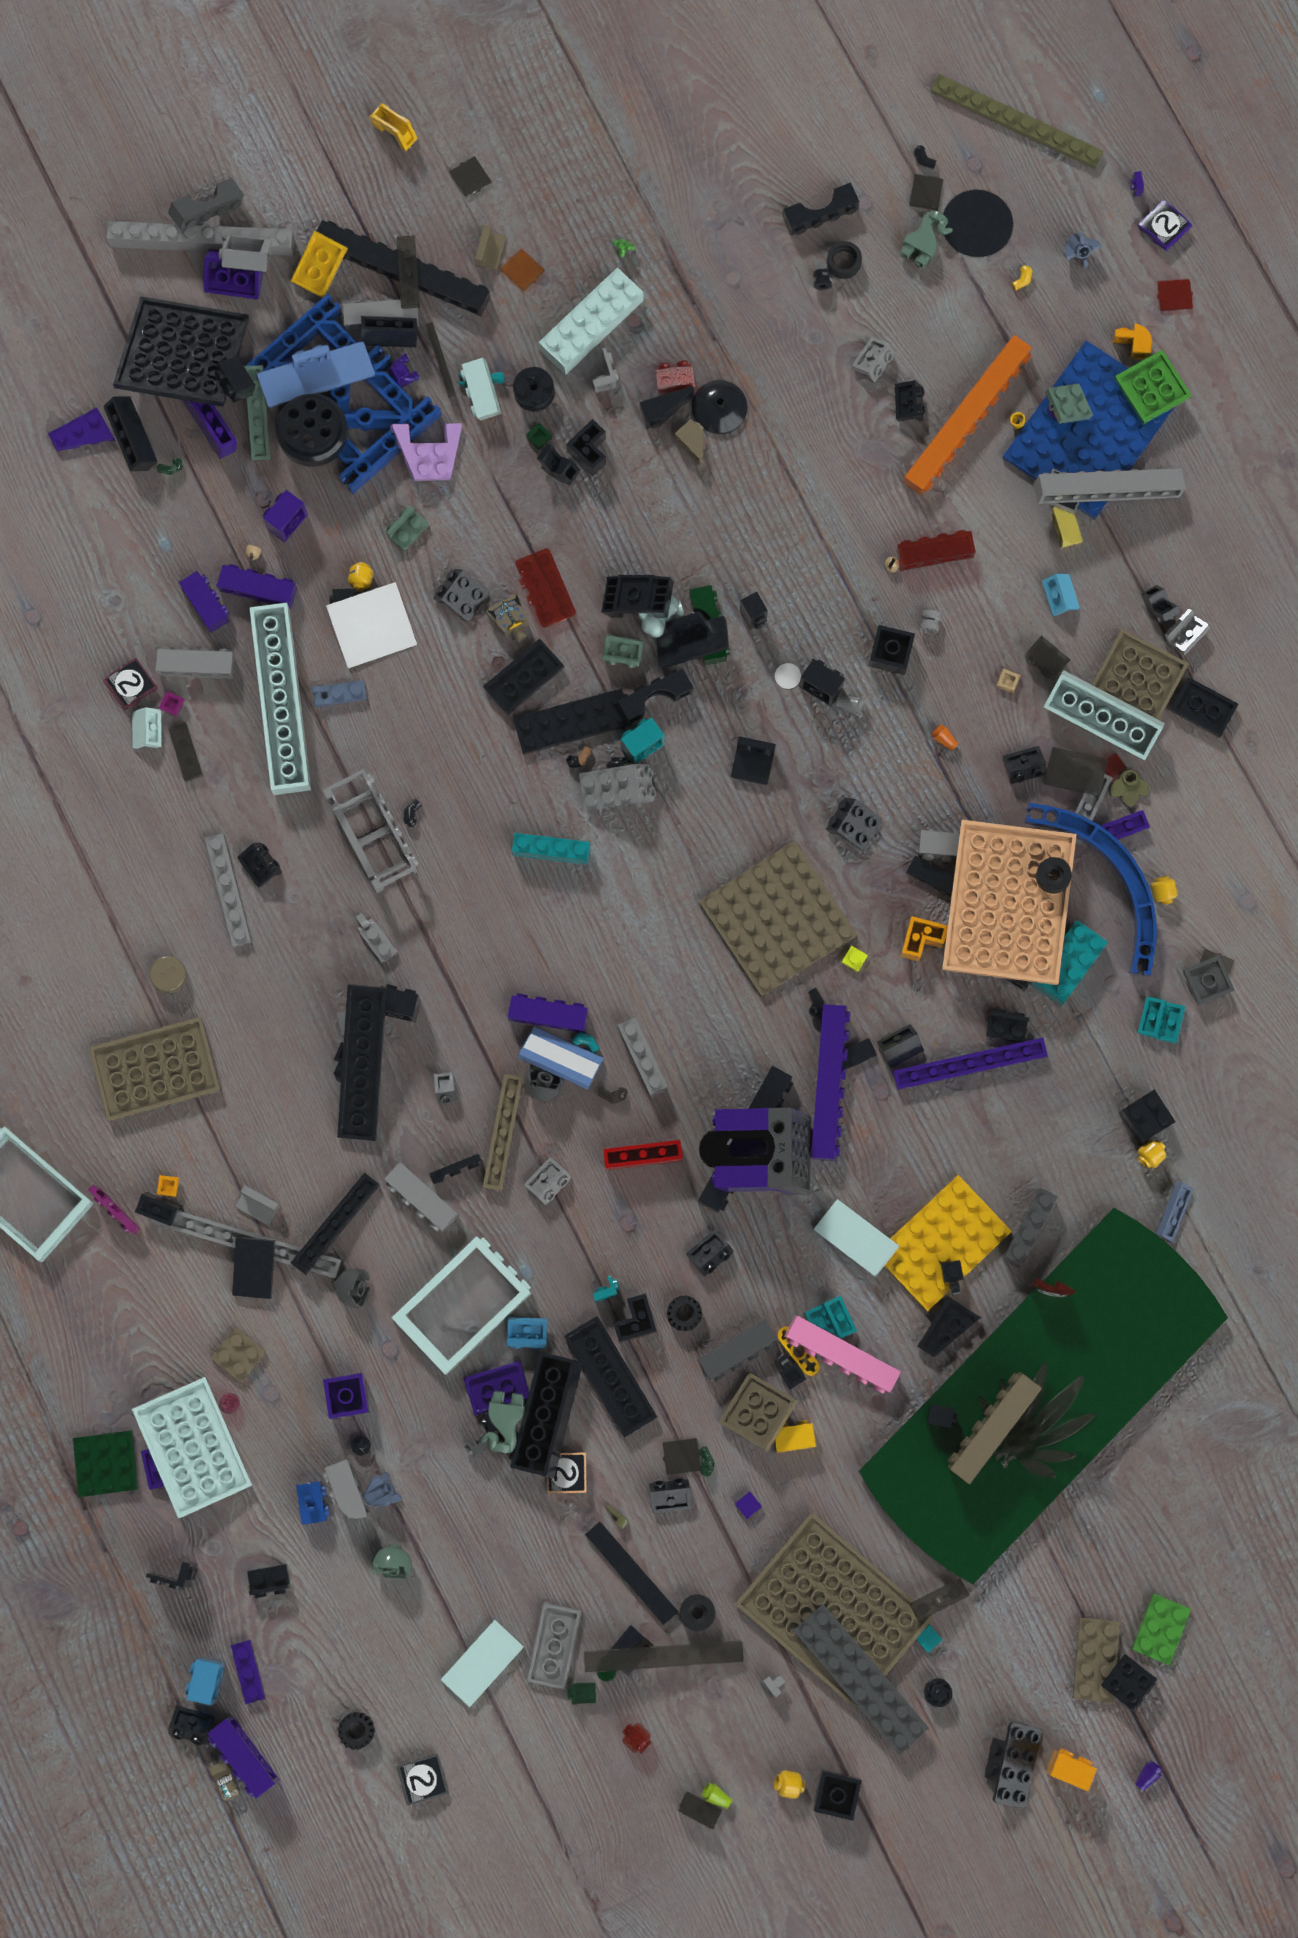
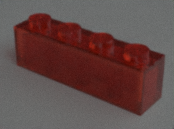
M959 530L951 535L942 533L935 538L922 537L918 541L913 542L905 540L900 542L896 549L901 571L974 558L976 553L972 532H966V530Z

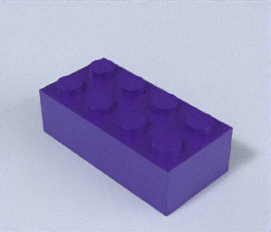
M233 1715L226 1718L208 1733L210 1744L214 1748L218 1747L222 1753L220 1755L222 1760L227 1765L230 1763L234 1769L232 1773L238 1781L242 1780L246 1785L244 1789L250 1797L254 1796L257 1799L280 1781L279 1777Z

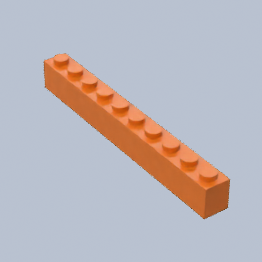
M1013 335L905 475L903 481L905 485L919 495L931 489L934 484L932 482L933 479L941 476L944 471V465L951 463L956 455L954 452L957 448L961 449L967 441L965 439L967 435H972L977 428V422L984 420L988 414L987 409L990 405L993 407L999 400L998 395L1000 392L1004 393L1008 389L1010 379L1012 377L1015 379L1021 371L1020 366L1023 363L1025 365L1032 357L1030 354L1032 347Z

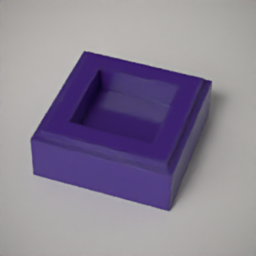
M750 1491L735 1503L746 1519L762 1507Z

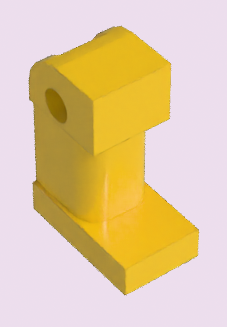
M383 103L369 116L372 125L381 132L386 130L395 136L400 148L404 151H407L418 139L410 121Z

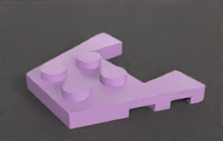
M462 423L444 425L445 443H410L409 424H392L390 426L392 433H394L397 439L396 443L403 453L405 464L413 481L451 479Z

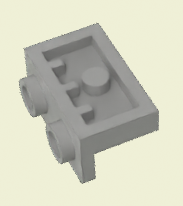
M871 337L852 364V367L855 371L868 375L872 382H876L888 363L892 361L895 353L889 343Z
M549 1157L524 1186L546 1205L554 1199L562 1187L568 1184L571 1176L553 1158Z

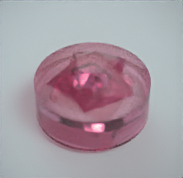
M233 1393L224 1394L219 1401L221 1411L226 1414L236 1412L240 1405L239 1398Z

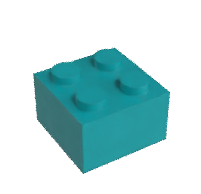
M652 717L648 720L646 718L637 724V728L634 730L629 729L622 734L621 749L632 764H638L665 745V735Z

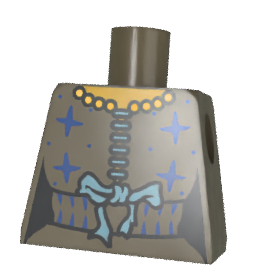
M518 593L486 610L488 618L505 638L514 635L517 642L527 638L523 629L528 626V620Z

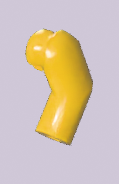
M1024 265L1020 268V279L1011 283L1014 291L1030 283L1033 274L1031 267Z

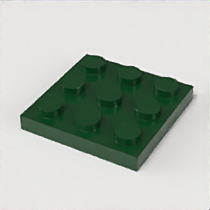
M133 1430L73 1438L78 1497L139 1490Z

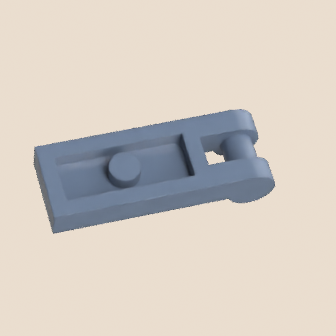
M364 680L311 688L312 694L315 696L313 701L314 707L367 700ZM327 693L328 698L322 699V694Z

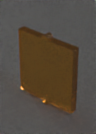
M522 248L513 257H510L509 261L500 269L522 291H525L532 283H535L536 279L545 271Z

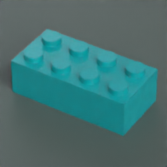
M1076 920L1064 937L1058 985L1032 982L1030 985L1062 1007L1108 941Z

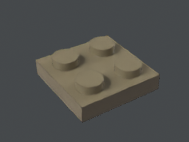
M235 1327L212 1355L211 1359L242 1383L265 1355L266 1351Z

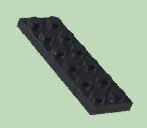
M623 689L514 717L513 720L523 755L628 727L615 708L618 698L624 695Z
M598 1316L564 1335L578 1361L583 1363L582 1368L624 1438L658 1418Z

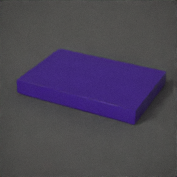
M520 1360L464 1378L474 1416L488 1412L489 1402L492 1401L494 1391L505 1392L504 1403H511L513 1393L523 1394L524 1401L528 1399L529 1389Z

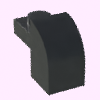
M546 444L537 457V460L542 464L541 468L562 483L571 485L580 472V469L572 460L560 456L552 445Z
M1158 585L1141 594L1148 611L1159 624L1163 621H1170L1176 617L1175 615L1181 613L1179 606L1170 602L1165 589Z

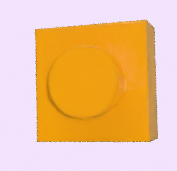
M159 1175L157 1195L177 1197L180 1178Z

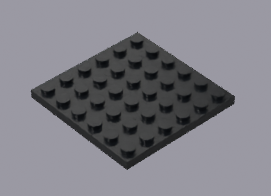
M140 296L113 387L115 389L224 407L227 395L222 384L215 378L216 366L218 362L239 356L249 322V315Z

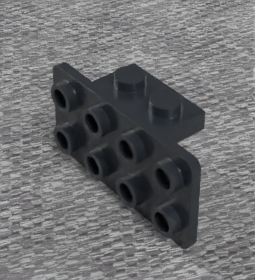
M698 611L665 622L669 633L663 634L656 639L658 666L661 669H665L727 649L729 642L726 618L720 616L707 620Z
M1010 1722L1005 1741L998 1738L992 1739L984 1778L996 1781L993 1795L995 1803L1018 1808L1026 1807L1042 1734L1040 1728Z

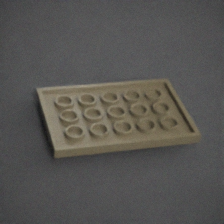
M202 1017L89 1047L108 1122L221 1091Z

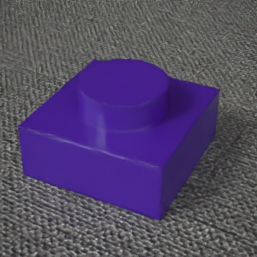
M1142 171L1134 172L1132 179L1129 181L1130 190H1133L1134 197L1142 196L1144 190Z

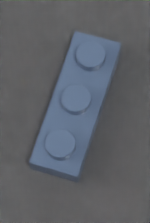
M1176 1181L1172 1190L1171 1197L1156 1235L1168 1242L1173 1243L1193 1192L1192 1187L1183 1182Z

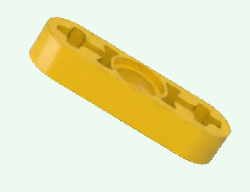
M789 1327L781 1328L777 1334L779 1342L804 1374L808 1376L815 1375L820 1368L819 1362L815 1357L809 1355L810 1358L807 1360L810 1364L815 1363V1371H806L807 1364L805 1362L800 1364L799 1360L804 1359L807 1353L804 1352L801 1357H796L793 1354L795 1346L792 1345L789 1349L787 1347L789 1344L787 1343L788 1340H782L781 1338L783 1336L782 1331L786 1332Z

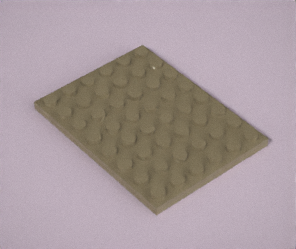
M812 1512L735 1603L736 1606L856 1710L859 1707L793 1630L824 1604L884 1676H886L934 1618Z

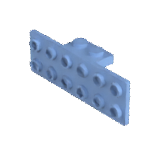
M364 342L332 351L329 350L328 345H317L311 350L296 352L292 355V363L257 374L269 408L288 403L300 395L318 394L375 376Z

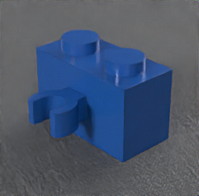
M322 1481L296 1485L302 1525L327 1521V1517L330 1516L329 1505H325L324 1497H327L326 1485H322Z

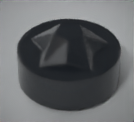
M357 1436L351 1442V1449L356 1455H366L371 1449V1442L365 1436Z

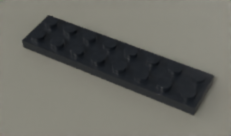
M347 985L337 1138L377 1140L387 987Z

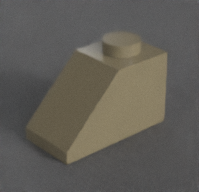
M690 419L675 433V441L701 465L703 463L704 429L698 422L695 423Z

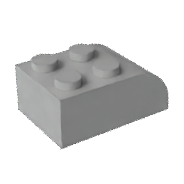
M346 1459L326 1467V1472L323 1473L327 1484H331L333 1490L330 1492L333 1503L338 1504L342 1513L354 1519L371 1516L352 1461Z

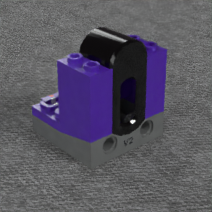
M793 1108L715 1109V1115H713L715 1129L708 1131L702 1137L699 1144V1154L703 1163L715 1169V1173L712 1174L714 1188L725 1192L779 1191L787 1195H811L810 1116Z

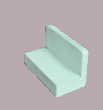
M145 707L132 712L133 748L138 749L143 746L162 747L161 710Z

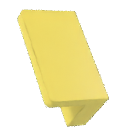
M1053 507L1050 514L1061 548L1081 543L1083 539L1075 514L1073 515Z

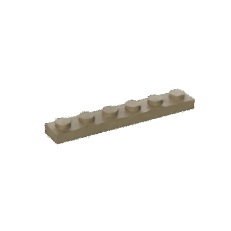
M504 1074L483 1182V1188L497 1191H502L523 1084V1077Z

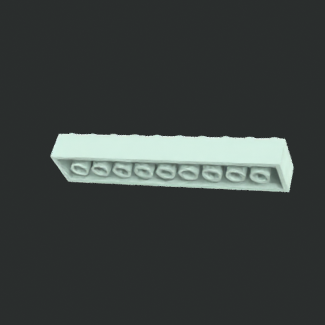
M287 603L250 607L271 791L273 795L311 790L290 609Z

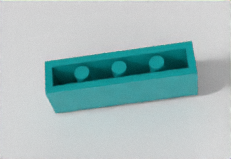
M514 833L512 854L518 857L588 865L591 845L588 841Z

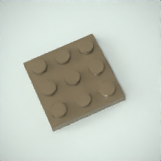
M749 1372L718 1423L768 1452L798 1401Z

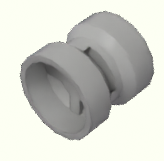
M923 610V622L920 625V631L930 634L938 633V621L940 620L941 613L935 610Z

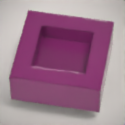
M167 691L159 709L177 717L185 700Z

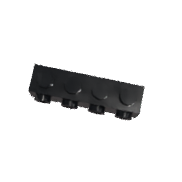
M131 396L112 397L103 407L130 472L148 471L158 461Z

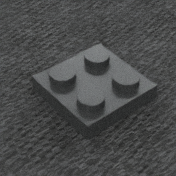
M1219 955L1183 970L1198 1006L1235 991Z

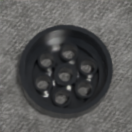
M304 394L295 397L282 408L276 421V436L282 451L290 460L303 466L316 467L333 461L341 454L348 439V425L342 409L333 400L319 394ZM312 404L315 405V408H314V409H312V410H308V409H307V407H308L309 405H312ZM293 413L299 414L297 418H290ZM325 414H331L329 419L322 418ZM310 422L315 423V425L311 428L306 427V425ZM292 431L298 432L296 436H289ZM324 432L331 433L328 437L322 436ZM309 440L314 441L311 446L305 445Z

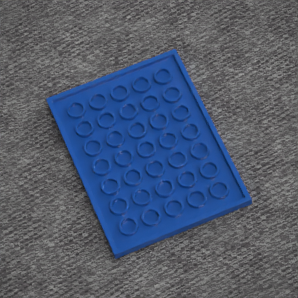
M1086 340L1053 387L1080 384L1093 416L1087 420L1058 424V421L1053 420L1047 412L1049 400L1046 396L1002 458L1034 480L1037 479L1039 474H1051L1052 469L1067 473H1077L1080 471L1096 472L1099 470L1103 472L1114 470L1130 471L1174 408L1143 425L1114 380L1116 375L1127 370L1128 367ZM1108 501L1080 502L1077 508L1095 520Z

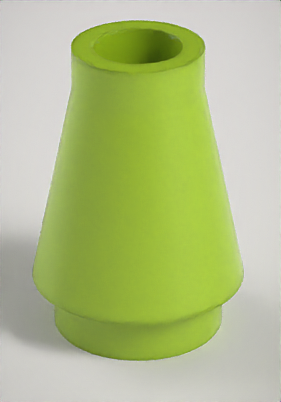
M709 1782L701 1794L704 1801L728 1809L732 1802V1798L715 1783L711 1784Z

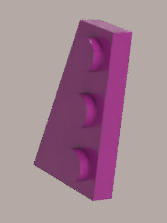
M93 1184L88 1189L94 1196L93 1199L100 1206L104 1205L108 1209L107 1213L114 1220L117 1218L122 1223L120 1226L126 1233L132 1232L136 1234L140 1230L101 1188Z

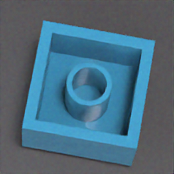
M203 1657L196 1659V1662L192 1663L190 1674L192 1675L191 1682L187 1683L185 1694L188 1695L187 1700L208 1705L216 1703L225 1662Z

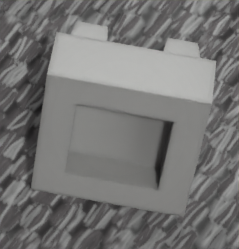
M781 1675L773 1680L769 1676L760 1682L771 1699L781 1694L779 1687L785 1683Z

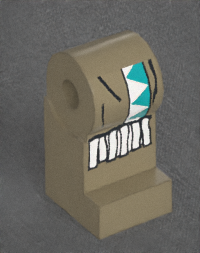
M223 1761L209 1768L224 1801L241 1795L230 1763L227 1765Z

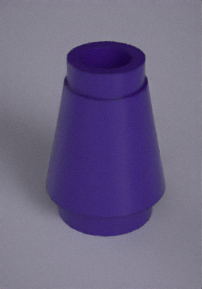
M1150 1760L1149 1763H1145L1135 1785L1142 1791H1145L1162 1776L1163 1769Z

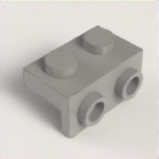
M1188 609L1167 630L1165 637L1168 645L1186 655L1206 634L1210 627L1209 624L1194 616L1193 610Z

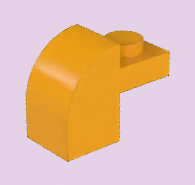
M1134 324L1132 330L1125 327L1115 329L1112 343L1131 344L1130 358L1145 360L1150 357L1152 337L1144 326Z

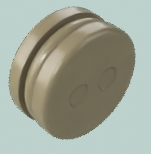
M165 956L157 959L151 966L150 980L159 991L175 993L185 985L187 971L178 959Z

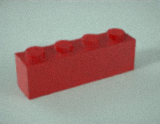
M681 1140L603 1149L606 1171L683 1162Z

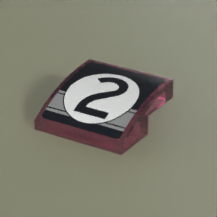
M137 658L124 664L103 679V682L124 711L140 703L142 698L157 691L158 688Z

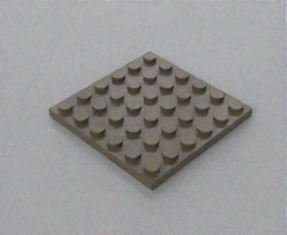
M795 840L699 901L706 915L761 997L858 935Z

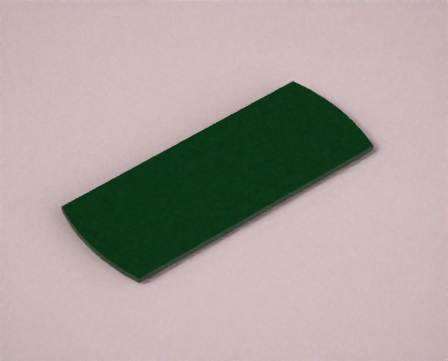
M1113 1208L1037 1286V1288L1047 1292L1070 1296L1054 1297L1033 1290L858 1471L872 1495L902 1532L928 1556L972 1585L1228 1319V1316L1211 1290L1194 1269L1172 1247L1140 1222L1116 1208ZM1021 1372L1042 1389L972 1482L968 1484L948 1468L949 1462L947 1461L954 1452L958 1453L961 1446L959 1445L966 1436L969 1438L972 1435L973 1431L971 1429L978 1420L982 1422L985 1418L984 1412L988 1406H994L997 1402V1394L1002 1389H1007L1010 1385L1008 1383L1010 1377L1014 1373L1018 1374ZM930 1404L954 1408V1413L957 1414L956 1424L952 1425L951 1429L926 1424Z

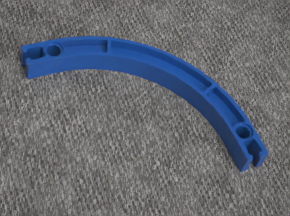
M1029 803L1027 812L1030 813L1032 809L1042 812L1041 819H1031V815L1027 814L1024 824L1077 834L1076 838L1095 849L1116 871L1129 896L1134 917L1135 939L1129 973L1137 974L1138 959L1146 960V970L1143 972V976L1149 977L1152 972L1156 947V914L1150 888L1135 859L1111 833L1086 817L1052 806ZM1047 813L1054 814V822H1049L1046 819ZM1141 946L1148 948L1149 953L1147 956L1140 953Z

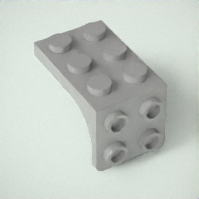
M632 764L579 773L584 811L654 802L656 792L652 783L653 771L649 764Z

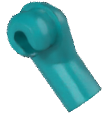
M578 1032L572 1038V1042L575 1045L586 1044L592 1053L601 1049L591 1034Z

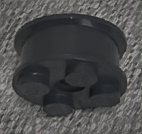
M528 367L519 372L515 377L513 391L520 407L530 412H538L546 409L552 403L555 396L554 382L546 370L539 367Z

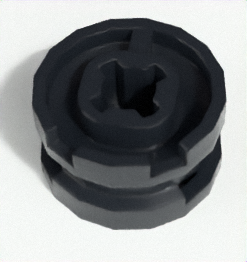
M933 1678L928 1681L923 1691L926 1701L935 1707H944L951 1701L953 1695L950 1684L941 1678Z

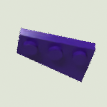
M97 407L48 433L57 451L79 448L87 444L95 445L103 441H116Z

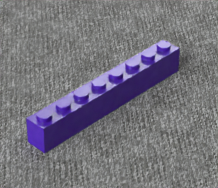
M823 1004L811 1158L813 1160L836 1161V1156H840V1145H837L838 1137H841L842 1134L839 1118H843V1106H840L841 1099H844L845 1087H842V1080L846 1079V1068H843V1061H847L848 1049H845V1042L849 1041V1030H846L847 1023H850L851 1011H848L847 1006Z

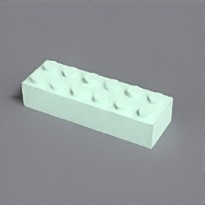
M616 268L539 341V351L566 375L644 301V292L620 269Z
M1064 670L1044 705V708L1143 760L1147 758L1165 724Z

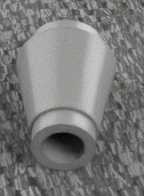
M838 696L836 707H840L856 716L857 714L862 715L865 700H862L861 697Z

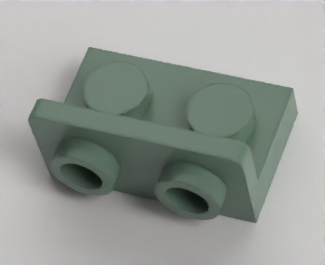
M412 506L408 509H403L399 515L400 518L396 522H392L386 532L388 539L404 552L429 526V522L415 512Z

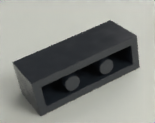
M361 316L360 341L364 342L365 346L379 345L416 348L417 318Z

